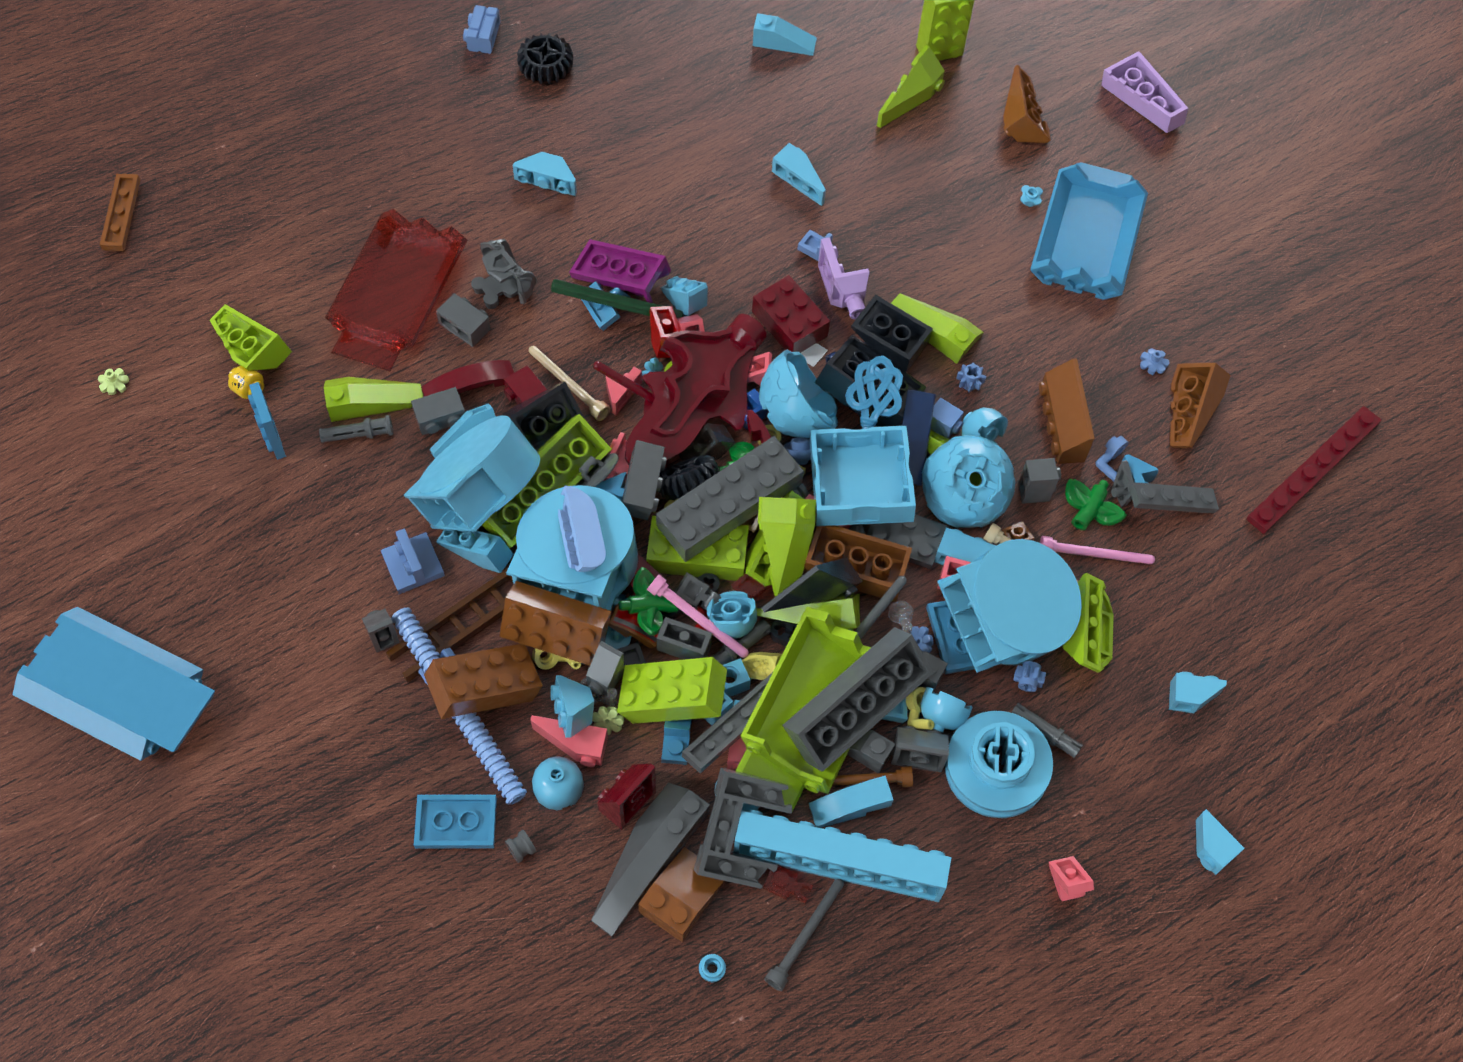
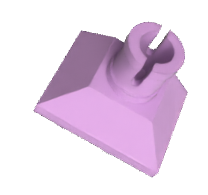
M830 237L823 238L820 244L818 267L830 304L840 308L847 307L850 318L856 320L865 308L864 300L869 269L844 273L843 265L839 264L837 260V247L832 245Z

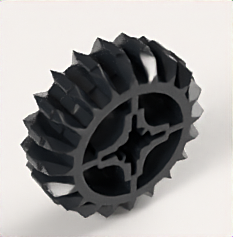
M549 32L547 35L542 33L539 36L532 35L531 39L526 38L525 43H521L520 49L517 52V63L521 74H524L526 79L531 78L533 83L537 80L541 85L543 82L550 84L553 80L558 82L559 78L565 79L566 74H569L573 67L571 46L569 43H566L564 38L559 39L558 34L551 36Z
M700 455L672 464L659 473V477L663 478L659 493L666 500L675 501L720 472L717 462H715L714 457Z

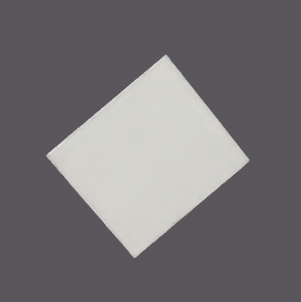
M816 343L801 352V354L806 358L807 363L814 367L828 350Z

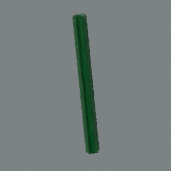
M553 279L551 284V292L649 317L650 307H663L662 305L559 279ZM673 309L676 318L683 317L681 310Z

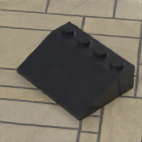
M852 334L826 363L814 383L823 391L838 399L841 404L852 409L846 402L845 394L848 387L855 382L857 366L862 362H870L875 357L882 355ZM892 363L893 366L899 369L903 375L902 385L899 389V394L902 398L901 409L896 415L891 417L879 416L875 427L898 426L904 417L908 390L923 392L926 389L925 385L894 363ZM882 364L878 365L880 369L885 368ZM866 370L863 371L862 377L866 375ZM893 376L892 383L894 384L895 377ZM879 379L874 381L875 391L881 384ZM864 385L867 400L869 398V395L867 392V385ZM887 389L884 392V394L880 397L879 402H881L882 399L889 392ZM855 391L853 398L859 403L857 391ZM893 399L885 409H890L893 407ZM871 406V407L868 408V409H869V418H870L872 412L874 411L873 406ZM852 409L861 417V411Z

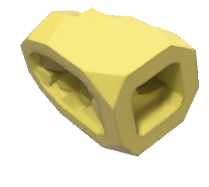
M754 652L748 654L742 662L751 679L764 680L774 671L782 654Z

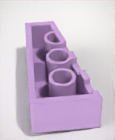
M1139 51L1104 69L1101 86L1163 131L1168 133L1185 124L1188 107Z

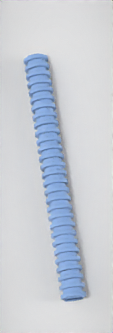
M402 608L393 614L391 620L393 623H396V629L403 636L404 642H408V648H412L411 653L415 655L416 661H420L419 666L424 667L423 672L425 673L432 660L439 658L440 654L435 652L436 648L434 645H431L432 641L427 639L428 635L423 633L424 629L419 626V621L415 620L416 616L411 614V608ZM477 713L452 717L456 719V724L460 725V731L465 732L464 737L469 738L468 743L473 745V751H477L476 756L481 758V764L486 765L484 768L490 772L489 777L494 778L493 783L498 784L497 789L502 791L501 796L506 798V804L512 805L525 797L526 789H522V783L517 782V775H513L514 770L509 769V762H505V756L500 755L502 753L501 750L496 748V742H492L493 737L488 736L489 731L484 729L485 725L482 722L480 723L481 719L479 716H476Z

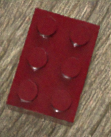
M790 275L753 296V314L785 350L788 349L791 352L801 353L828 336L830 320Z

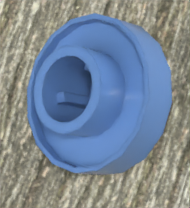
M793 438L791 442L784 445V448L798 465L807 464L811 460L809 438Z

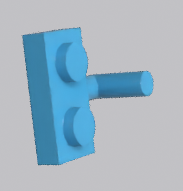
M596 281L589 286L590 288L604 291ZM618 287L610 291V293L630 297V295ZM582 300L598 327L603 331L620 318L619 313L613 307Z

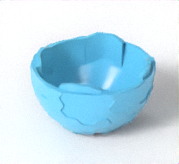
M788 349L770 363L761 381L759 401L764 410L768 409V419L777 431L792 437L810 438L811 430L835 429L838 421L836 417L837 405L834 398L814 383L817 378L808 367L806 358L800 352H791Z
M963 435L953 437L938 447L926 459L922 470L923 492L928 508L940 521L956 528H981L994 522L1007 510L1014 496V468L1008 455L996 443L981 436ZM977 472L981 475L982 482L979 486L971 484L969 480L971 473Z

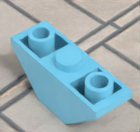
M540 152L514 162V180L533 184L543 189L555 190L562 194L576 196V179L563 157Z
M676 276L667 280V284L661 287L664 295L677 310L683 312V315L689 316L707 306L708 286L704 282Z
M556 675L555 685H551V700H555L554 710L555 714H558L559 728H563L565 738H571L592 724L594 698L589 687L564 676Z

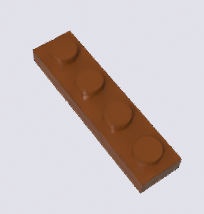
M116 174L100 241L102 250L125 251L141 181L137 174Z

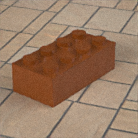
M817 526L805 561L803 575L816 565L847 557L863 581L856 587L858 591L882 598L899 576H905L912 548L838 526ZM899 593L892 600L893 602H897Z
M515 581L505 598L499 637L590 666L600 642L603 641L605 643L611 611Z
M524 644L433 659L424 674L441 719L530 702L534 700L543 687L527 647Z

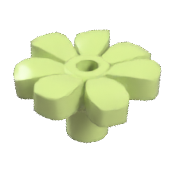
M121 368L116 369L115 372L113 369H107L104 375H99L98 381L101 383L99 388L103 393L108 392L109 395H115L116 389L122 393L126 390L124 384L129 382V378L127 375H124V371Z
M602 706L599 707L598 712L593 713V726L607 728L608 735H610L612 730L619 732L622 729L624 717L617 715V708Z

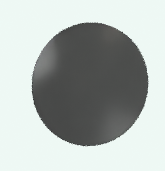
M616 453L608 454L601 460L590 456L579 468L582 479L575 486L596 487L614 469L619 459Z

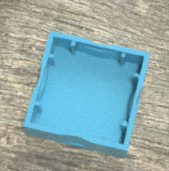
M907 426L871 427L861 430L843 428L810 431L814 500H816V526L914 522L916 503L913 477L909 470L910 452Z

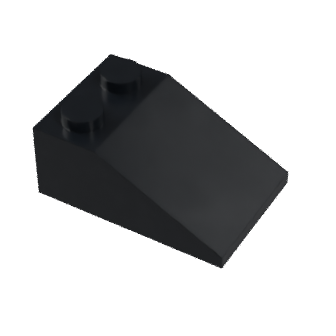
M876 294L851 325V329L871 348L890 359L892 363L906 373L929 344L933 331L932 327Z
M565 381L514 406L502 414L512 420L536 451L550 440L571 418L578 414L584 418Z

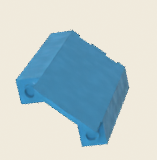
M1080 162L1059 169L1031 265V272L1043 284L1051 285L1052 282L1065 286V290L1080 294L1082 290L1096 294L1095 298L1102 300L1122 295L1148 192L1132 175Z
M79 607L62 613L55 621L59 625L50 637L45 635L33 651L37 655L29 666L23 665L18 671L12 695L140 761L151 754H155L160 746L171 752L176 751L214 696L215 690L202 684L201 677L204 669Z

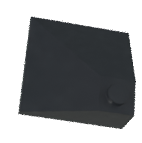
M847 557L819 564L761 609L763 612H769L842 596L848 598L858 591L856 587L863 581Z

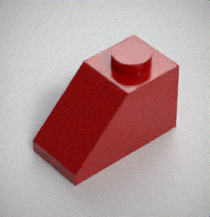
M672 306L650 307L651 343L657 358H669L670 356L660 351L665 339L674 332L681 331Z

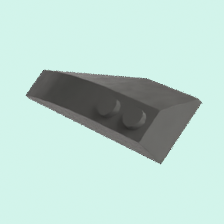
M668 782L636 822L591 919L595 925L611 937L614 936L655 880L674 860L708 817L710 804L691 790Z

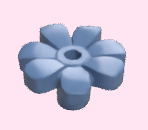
M1155 349L1143 352L1140 356L1142 360L1140 363L1141 369L1145 370L1148 368V373L1154 375L1156 371L1159 374L1164 373L1169 365V360L1163 359L1166 353Z
M918 626L912 627L910 632L921 651L930 653L933 637L928 635L929 629L923 626L920 629Z

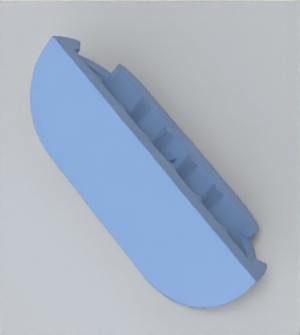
M565 485L561 495H565L563 510L558 509V518L568 565L578 572L592 571L599 567L606 557L596 506L585 492Z

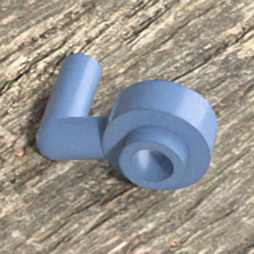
M1122 436L1118 438L1112 437L1105 445L1107 448L1105 453L1096 461V467L1113 482L1117 472L1107 463L1119 456L1127 447L1129 442Z

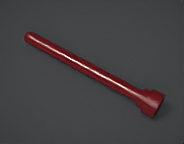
M594 362L593 368L653 404L654 397L652 392L602 362Z

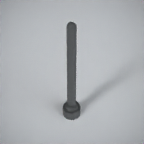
M899 576L854 631L858 632L860 640L907 582L906 577Z
M836 879L779 967L775 966L774 969H770L764 980L774 989L783 991L787 985L788 971L843 888V880Z

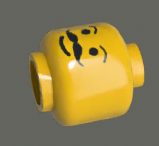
M240 365L233 368L229 373L228 386L230 390L244 399H248V395L252 394L249 387L250 384L259 382L261 390L263 391L264 389L263 376L256 370L248 371Z

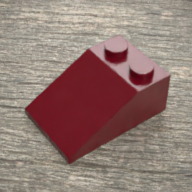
M651 763L633 764L628 770L623 769L617 775L616 783L610 789H604L598 797V810L621 830L656 793L655 766Z

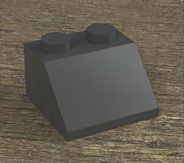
M912 726L897 727L891 764L904 767L911 766L916 769L942 773L949 756L948 735H942L941 732L936 730L918 731Z

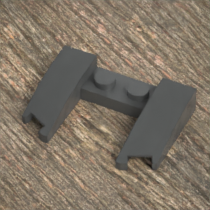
M721 767L714 791L716 797L704 843L703 845L700 844L694 871L701 876L761 889L762 885L757 880L767 868L774 873L778 865L762 859L731 852L743 803L792 814V805H784L782 790H787L788 786L783 783Z

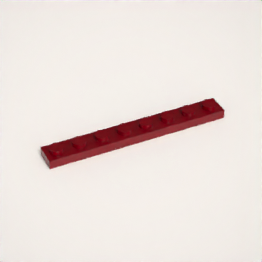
M1365 406L1361 407L1248 515L1246 520L1262 534H1266L1370 434L1382 420Z

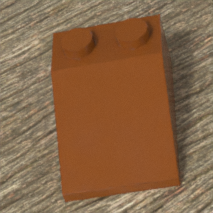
M685 847L655 880L638 904L640 914L682 943L725 882L698 875L694 871L697 855Z

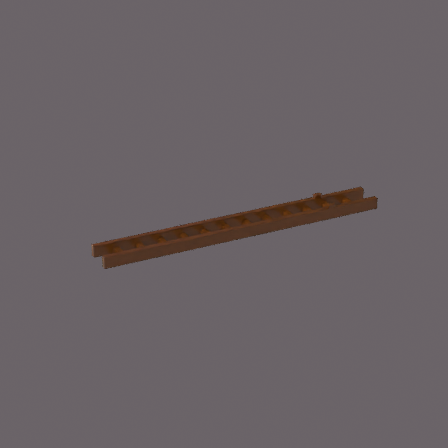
M660 494L655 497L659 499L657 508L663 504V497ZM631 516L633 524L640 520V518ZM508 568L423 626V633H426L428 636L430 635L439 646L435 652L440 654L443 649L451 648L452 651L503 616L505 599L498 592L497 588L508 580L513 582L512 576L506 574ZM491 593L500 605L488 614H485L476 602ZM471 607L480 619L468 628H465L456 616ZM451 621L459 631V634L445 643L436 630ZM403 640L388 650L386 655L390 661H393L407 650L411 651L412 648H408V642ZM410 653V656L416 664L402 673L407 683L419 675L418 671L421 668L419 666L420 661H416L415 655Z

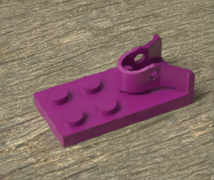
M590 239L569 273L574 279L591 283L596 281L600 285L613 288L618 287L637 296H643L646 302L653 303L649 294L656 280L668 276L671 273V269L664 255Z

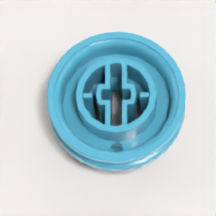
M988 711L969 718L955 731L949 743V756L945 763V772L951 790L966 807L987 817L1009 818L1030 810L1042 798L1052 776L1053 757L1046 738L1033 723L1014 713ZM989 745V747H988V749H987V752H986V755H985V757H983L984 754H985V748H984V747H986V746ZM999 745L1002 746L1001 765H1004L1002 772H999V755H996Z

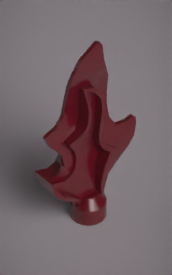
M739 314L725 330L716 332L685 330L674 332L665 339L660 351L671 357L672 366L667 371L649 372L642 376V379L652 389L654 401L650 409L633 428L626 441L625 460L628 465L630 464L636 440L665 447L663 457H667L666 461L681 454L693 442L701 428L710 419L719 417L729 423L735 431L741 430L747 415L749 367L754 352L767 337L764 327L758 320L747 314Z

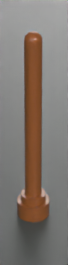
M901 767L896 772L837 775L832 786L856 785L886 776L888 783H896L902 787H913L912 767Z

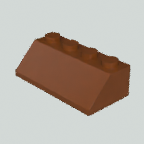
M1076 358L1046 372L1043 381L1039 383V393L1044 397L1043 413L1048 416L1047 432L1048 435L1052 436L1053 441L1051 443V451L1053 456L1056 455L1057 464L1085 462L1095 439Z

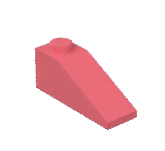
M531 716L532 729L575 761L587 767L602 766L608 740L607 728L589 725L571 738H565L563 728H559L558 720Z

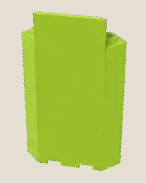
M807 606L741 734V738L746 745V751L736 771L786 784L788 789L782 790L784 805L791 804L792 812L804 787L813 793H818L819 791L826 794L829 793L849 749L821 772L806 763L782 725L871 648L862 644L858 632L835 626L830 613Z

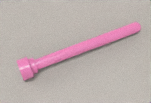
M1042 536L1040 539L1041 544L1055 552L1144 564H1153L1155 562V557L1149 554L1057 543V540H1053L1052 537Z
M660 574L650 584L647 590L651 594L665 597L740 657L745 658L748 656L749 652L744 646L731 636L720 631L712 621L669 589V585L666 583L667 580Z

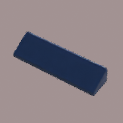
M908 390L902 426H907L910 452L909 470L913 477V485L922 486V470L926 461L936 395Z

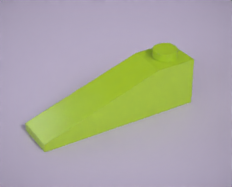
M925 45L911 63L913 68L909 75L904 74L902 76L897 92L893 91L879 111L877 121L879 128L927 101L936 91L939 92L945 83V80H943L945 70L930 46Z
M901 293L891 302L894 306L932 327L933 331L929 343L956 364L984 333L965 318Z
M226 304L210 319L211 324L222 339L233 361L248 371L277 368L292 352L278 334Z
M759 497L758 524L759 529L763 530L765 538L763 547L764 551L768 552L770 561L768 570L774 596L779 595L802 577L815 527L816 500Z

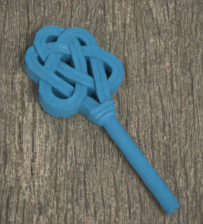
M877 356L870 360V362L859 364L855 371V382L848 387L845 394L847 404L852 409L861 411L860 422L862 429L874 427L878 422L879 416L891 417L896 415L901 409L902 398L899 394V389L902 385L903 375L899 369L893 366L890 359L885 356ZM882 364L885 368L880 369L878 365ZM866 370V375L862 377L863 371ZM893 376L895 377L894 384L892 383ZM879 379L881 384L875 391L874 381ZM864 385H867V392L869 395V398L867 400ZM887 389L889 392L882 399V401L879 402L880 397L884 394V392ZM855 391H857L859 403L853 398ZM893 399V407L890 409H885ZM871 406H873L874 411L872 412V414H871V416H870V418H869V409H868V408L871 407Z

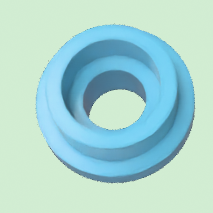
M716 954L706 955L699 963V973L708 982L719 981L725 974L726 964ZM711 964L716 965L717 971L710 973L707 967Z

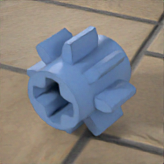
M974 363L967 366L963 364L961 371L957 373L956 377L957 380H961L959 387H963L968 392L975 389L979 391L981 383H985L986 379L985 375H981L983 367H979Z
M1025 661L1022 666H1017L1013 680L1019 682L1018 687L1021 690L1035 692L1037 687L1042 688L1046 672L1041 671L1040 664Z

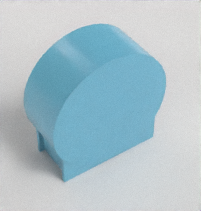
M508 416L493 417L471 428L446 447L427 467L421 478L404 494V497L412 502L431 524L430 527L432 529L475 532L492 514L506 505L526 486L539 466L540 455Z
M582 485L572 486L585 492L594 502L606 550L605 560L599 567L588 572H578L568 565L558 518V509L563 510L565 495H561L563 488L543 495L530 505L519 522L516 533L517 550L506 574L512 576L513 583L518 581L611 611L616 597L632 581L638 564L633 521L628 509L617 497L603 489Z
M1015 539L1005 541L970 564L957 568V574L937 581L977 673L999 664L1020 665L1025 661L1035 660L1059 648L1074 634L1080 620L1082 608L1081 594L1072 570L1055 551L1032 540Z

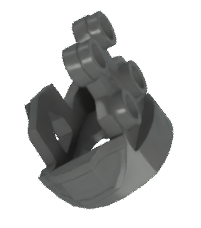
M505 239L482 242L480 244L483 255L482 261L490 276L486 279L475 277L471 282L474 292L476 294L485 293L483 300L488 309L498 307V297L502 294L508 298H513L519 294L520 304L524 305L527 303L526 300L533 294L534 285L537 283L535 275L530 271H523L518 266L510 245Z

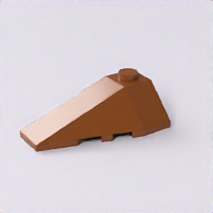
M1018 64L1014 67L1003 115L1004 131L1017 142L1048 143L1051 141L1049 127L1045 120L1043 122L1041 120L1040 114L1043 111L1035 99L1037 94L1031 78Z
M1217 363L1177 364L1171 383V391L1174 393V400L1171 402L1173 420L1171 421L1170 446L1172 448H1192L1223 399L1231 375Z

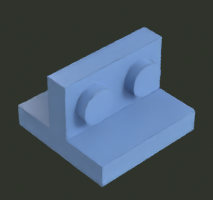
M405 528L396 531L398 541L394 542L395 545L381 550L399 594L445 576L426 532L409 539Z

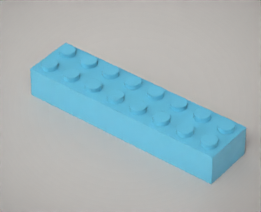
M757 810L741 811L733 852L776 863L779 867L832 879H841L854 884L935 902L941 900L946 890L951 857L945 856V853L941 851L931 850L925 852L919 850L914 845L905 844L898 846L887 839H877L876 841L867 839L865 835L860 833H851V835L840 833L839 829L833 827L817 828L814 827V824L806 821H800L799 823L790 822L788 818L775 815L773 818L763 816V813Z

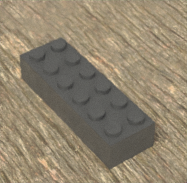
M773 436L656 514V526L681 558L687 562L758 514L759 497L781 498L789 491L801 485L804 470L777 438Z
M894 627L782 726L806 763L823 772L934 672L912 634Z

